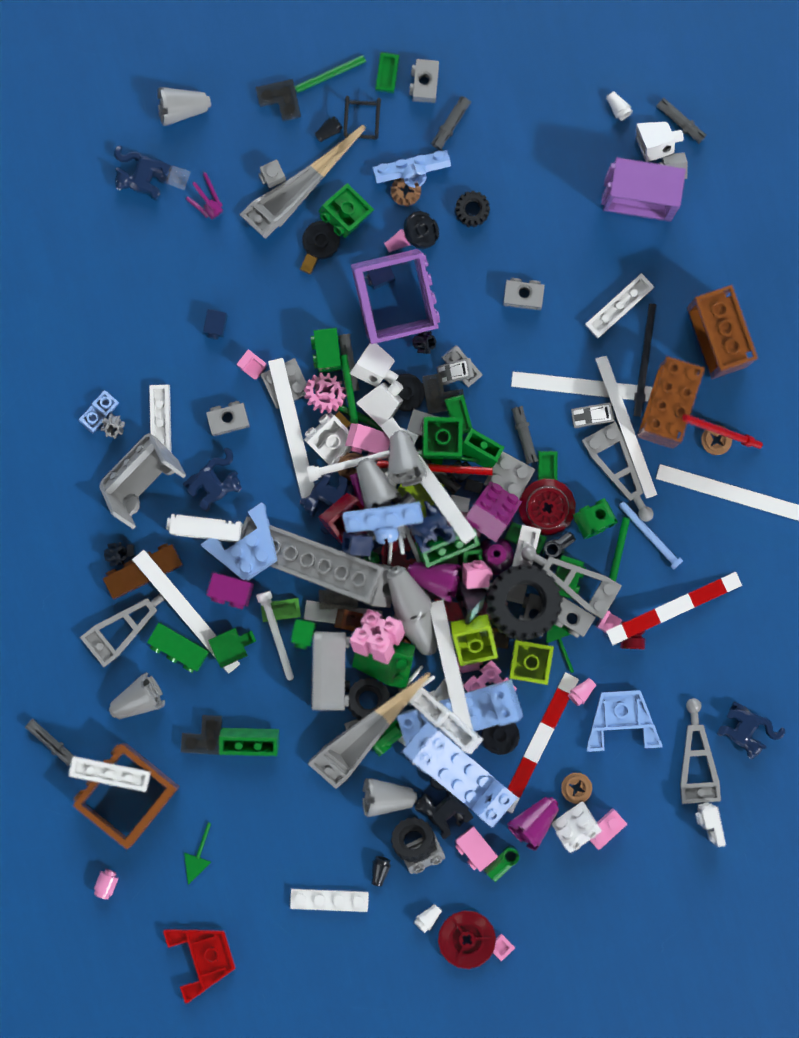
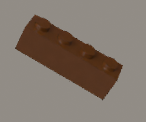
M168 543L159 546V551L153 554L150 551L147 552L165 575L184 566L173 544L168 545ZM133 560L123 564L124 568L118 571L115 568L105 573L106 577L103 580L112 599H117L151 582Z

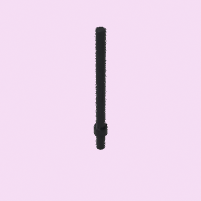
M652 303L648 307L637 393L634 394L635 408L633 416L641 417L643 402H645L646 398L644 391L656 312V304Z

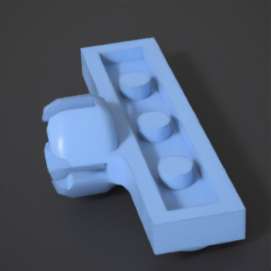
M447 150L427 155H418L406 160L400 159L393 163L380 164L373 167L377 183L403 178L406 185L415 188L414 183L418 182L419 187L425 183L427 179L426 172L450 167L451 163Z
M420 502L344 512L343 519L347 533L372 530L375 533L376 541L380 544H385L384 539L386 538L388 543L398 539V526L422 523L423 515Z

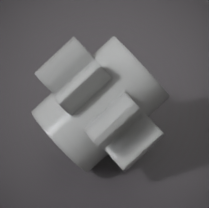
M110 414L108 419L103 418L102 423L104 425H102L101 431H105L106 437L110 436L116 439L118 433L123 434L125 422H121L120 415L113 416Z

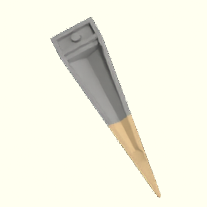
M365 125L360 126L307 168L254 200L240 216L266 239L278 226L281 227L362 134L366 129Z
M430 673L425 674L323 746L309 760L308 765L337 789L351 776L377 740L429 678Z

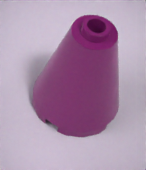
M499 537L497 542L487 538L480 543L483 562L491 568L492 575H500L511 567L514 560V552L506 540ZM498 551L500 557L495 558L493 552Z
M414 562L413 565H409L407 572L420 587L447 602H452L451 597H455L461 577L458 576V571L462 572L461 565L437 563L428 568L423 562Z
M544 797L512 819L507 824L509 826L508 829L520 842L528 843L526 847L536 851L559 811L557 807L559 805L558 802L552 797Z

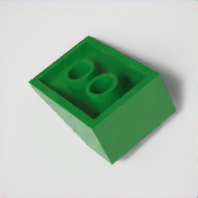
M400 642L398 646L394 644V654L388 665L374 660L371 653L366 657L355 652L352 667L386 685L406 689L416 645Z

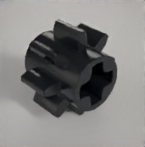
M431 331L418 333L413 338V346L415 349H418L417 353L431 354V350L436 346V338L432 335Z
M460 460L453 464L458 466H470V464L467 461L462 463ZM450 473L448 476L453 482L458 480L459 483H462L471 474Z
M121 542L107 544L108 548L104 550L105 561L110 562V566L123 565V560L128 558L127 548L121 546Z

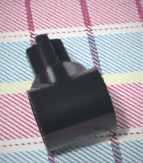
M568 532L558 540L548 541L541 552V556L545 559H548V557L557 559L564 553L565 548L575 542L576 538L573 533ZM547 549H553L556 552V554H549L547 552Z

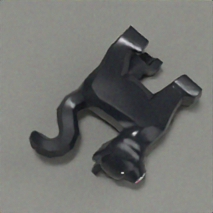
M430 776L431 786L436 790H445L447 795L438 804L434 805L432 798L423 791L414 808L417 812L425 813L430 821L441 829L440 835L445 839L451 835L446 820L454 816L457 819L456 824L460 827L464 822L467 823L474 817L455 795Z

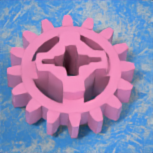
M320 373L318 377L313 375L312 379L308 380L307 386L304 389V392H306L304 398L309 399L308 405H314V411L319 408L320 413L327 410L329 414L332 409L337 411L339 406L343 405V400L346 397V394H344L345 387H341L342 381H336L337 376L330 378V373L326 376Z

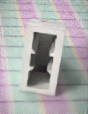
M667 122L638 123L636 127V139L646 162L673 154L675 142L683 141L682 130L671 131Z
M370 343L350 372L351 375L375 387L383 379L392 384L399 376L390 370L395 362L394 359L377 343Z
M396 380L390 386L383 382L357 401V404L381 427L383 423L395 415L402 404L403 399L398 394L402 391L403 386Z

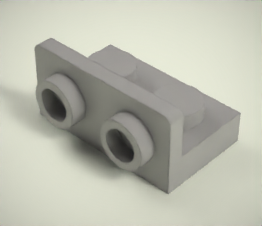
M423 837L405 846L409 849H416L421 846ZM437 838L435 839L436 845L434 846L433 853L424 861L409 863L404 860L411 874L420 873L426 867L437 865L446 858Z

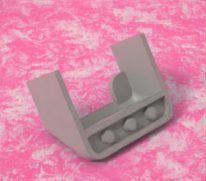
M150 433L143 436L100 483V490L111 514L132 529L136 525L131 516L140 508L138 497L162 472L166 475L176 472L183 478L186 476L179 460Z
M314 632L312 710H345V706H348L349 695H345L346 648L350 647V636H346V632Z

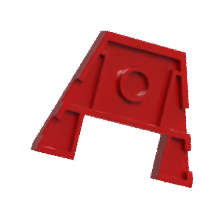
M163 930L168 948L188 942L198 974V981L180 986L185 1004L236 969L225 930Z

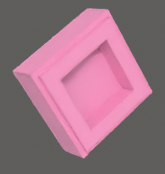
M501 933L496 938L493 953L502 961L515 947Z

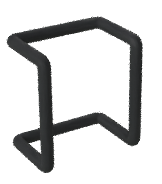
M346 96L344 137L347 138L351 135L347 134L349 104L376 106L375 136L360 135L358 138L378 139L381 99L377 98V102L349 100V96Z

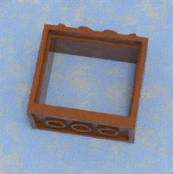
M732 285L697 296L687 306V311L711 379L747 368L758 359ZM751 351L753 357L748 358L746 353Z
M668 356L659 365L637 438L672 449L682 442L687 422L682 421V416L684 414L690 415L705 368Z
M124 743L117 745L110 753L113 756L110 760H104V763L116 765L125 754L145 771H149L152 777L167 788L130 835L126 837L85 803L100 785V782L88 780L86 783L88 787L85 790H80L73 800L76 802L73 806L128 850L180 786L130 745Z

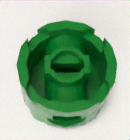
M605 498L597 501L591 507L587 505L581 508L579 512L573 515L583 539H588L602 533L608 527L611 528L618 523Z

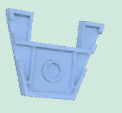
M262 502L248 511L257 526L256 530L226 550L219 539L209 538L201 544L204 549L246 582L278 561L273 537H271L269 519H267L266 506Z
M640 690L601 693L586 748L587 752L604 751L603 731L643 728L644 748L662 747L661 740Z

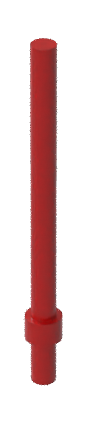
M688 414L682 416V421L739 441L744 446H752L758 449L763 446L761 441L754 439L753 436L748 434L742 435Z
M377 460V465L380 468L388 469L389 461ZM427 464L432 472L492 475L493 468Z

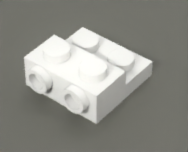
M332 413L329 415L324 414L319 419L320 424L316 428L311 427L305 433L306 438L304 441L328 465L338 463L340 457L351 451V447L345 446L349 430Z
M583 801L552 822L556 834L570 853L579 849L584 843L602 832Z
M709 802L698 804V813H695L697 824H700L705 829H710L707 830L710 842L712 841L717 847L725 846L726 843L718 807Z

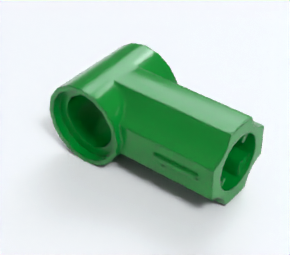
M397 720L389 725L372 747L379 757L403 736Z
M513 846L504 848L498 858L484 869L494 882L501 878L513 865L517 864L519 861L518 850ZM509 851H513L516 854V858L512 861L505 858V854Z

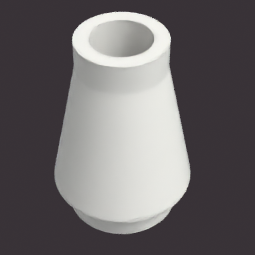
M612 92L606 97L615 117L619 118L620 121L631 115V105L618 96L616 92Z
M433 904L416 917L414 924L424 933L427 930L430 931L442 911Z

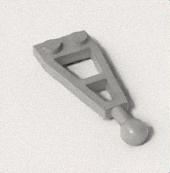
M616 422L583 439L582 443L594 462L629 502L634 500L639 509V518L644 522L650 521L654 515L653 510L645 506L640 497L643 491L624 436ZM619 442L628 467L613 474L597 454ZM629 473L636 489L633 493H630L619 481L620 478Z
M526 546L521 551V556L525 561L533 560L543 566L542 569L547 571V575L554 577V582L585 610L601 619L604 618L622 587L617 582L596 572L552 557L545 559L538 555L532 546ZM552 564L570 570L564 581L549 570ZM576 572L601 581L589 604L569 587Z
M161 593L151 601L147 598L98 623L80 638L105 668L120 656L158 611L155 607L166 599ZM147 606L150 611L137 625L129 614ZM124 618L133 631L115 650L100 632V629Z
M692 698L686 703V709L691 714V725L687 726L680 781L682 804L721 801L720 782L704 725H699L698 712L701 710V702L696 698ZM693 731H699L704 750L691 751ZM691 756H706L713 782L687 784Z

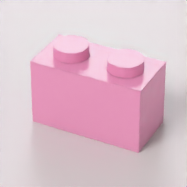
M351 423L345 446L351 447L352 452L362 454V451L371 455L387 451L390 439L383 431Z
M612 808L597 822L602 832L593 839H590V841L600 850L627 823Z
M474 826L470 827L455 840L457 843L455 845L456 849L461 855L465 853L468 856L469 860L467 862L473 870L478 869L482 871L498 858Z

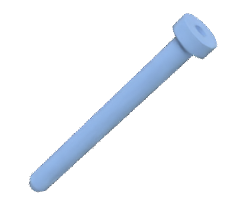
M625 502L619 505L621 510L672 563L670 567L673 570L683 562L681 558H676Z

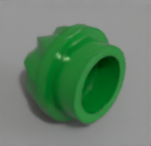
M371 551L370 556H363L365 561L377 564L381 562L379 555L374 551Z

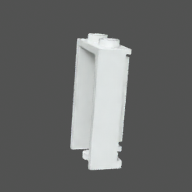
M171 514V518L167 519L166 529L174 536L200 539L213 538L236 543L241 538L243 524L241 522L234 524L232 521L227 522L226 520Z

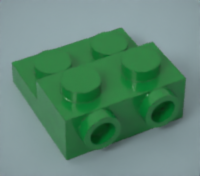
M347 183L321 206L319 213L320 218L325 223L329 222L333 226V230L338 236L343 235L346 238L358 228L361 222L373 213L374 209Z

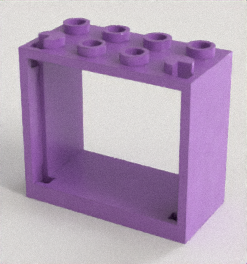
M616 158L615 162L611 163L609 171H607L604 186H606V189L602 195L601 205H604V211L671 222L680 208L686 169Z
M418 249L351 264L366 335L371 344L439 328V312L436 311V308L434 309L433 305L436 304L434 292L432 293V290H430L432 279L425 268L428 266L426 255ZM414 260L427 319L376 331L363 272Z

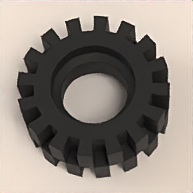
M467 191L464 195H461L455 207L457 219L463 225L466 224L467 227L482 225L487 220L490 211L489 201L486 199V196L481 195V192L476 193L475 191ZM470 202H475L480 207V212L475 216H470L465 211V206Z

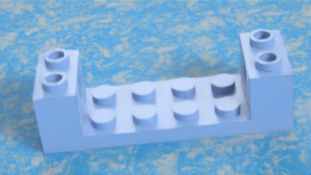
M512 679L465 693L473 731L498 724L502 726L518 721L523 717ZM450 698L439 701L453 713ZM416 708L404 711L397 716L406 746L427 722L446 738L451 739Z
M429 722L421 728L402 751L417 766L431 775L492 828L517 799L513 793Z

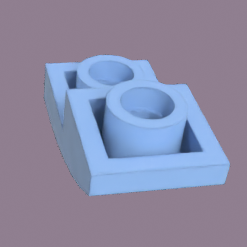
M104 390L92 403V406L79 418V422L91 433H94L102 424L103 418H108L119 402Z

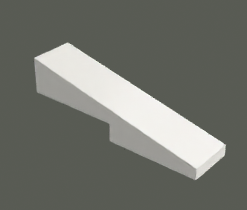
M420 687L409 701L466 753L472 754L482 742V737L423 687Z

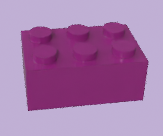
M490 481L465 519L470 526L497 542L522 501L516 495L505 491L499 484Z
M213 573L207 596L211 597L210 601L225 604V601L230 602L229 606L243 609L244 606H249L254 584Z

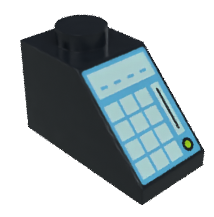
M462 582L458 584L456 598L465 624H469L483 609L487 590L484 588L467 589Z

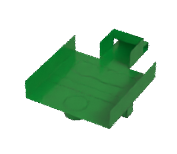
M235 627L208 641L220 668H223L249 656L244 647L256 642L252 631L239 636Z

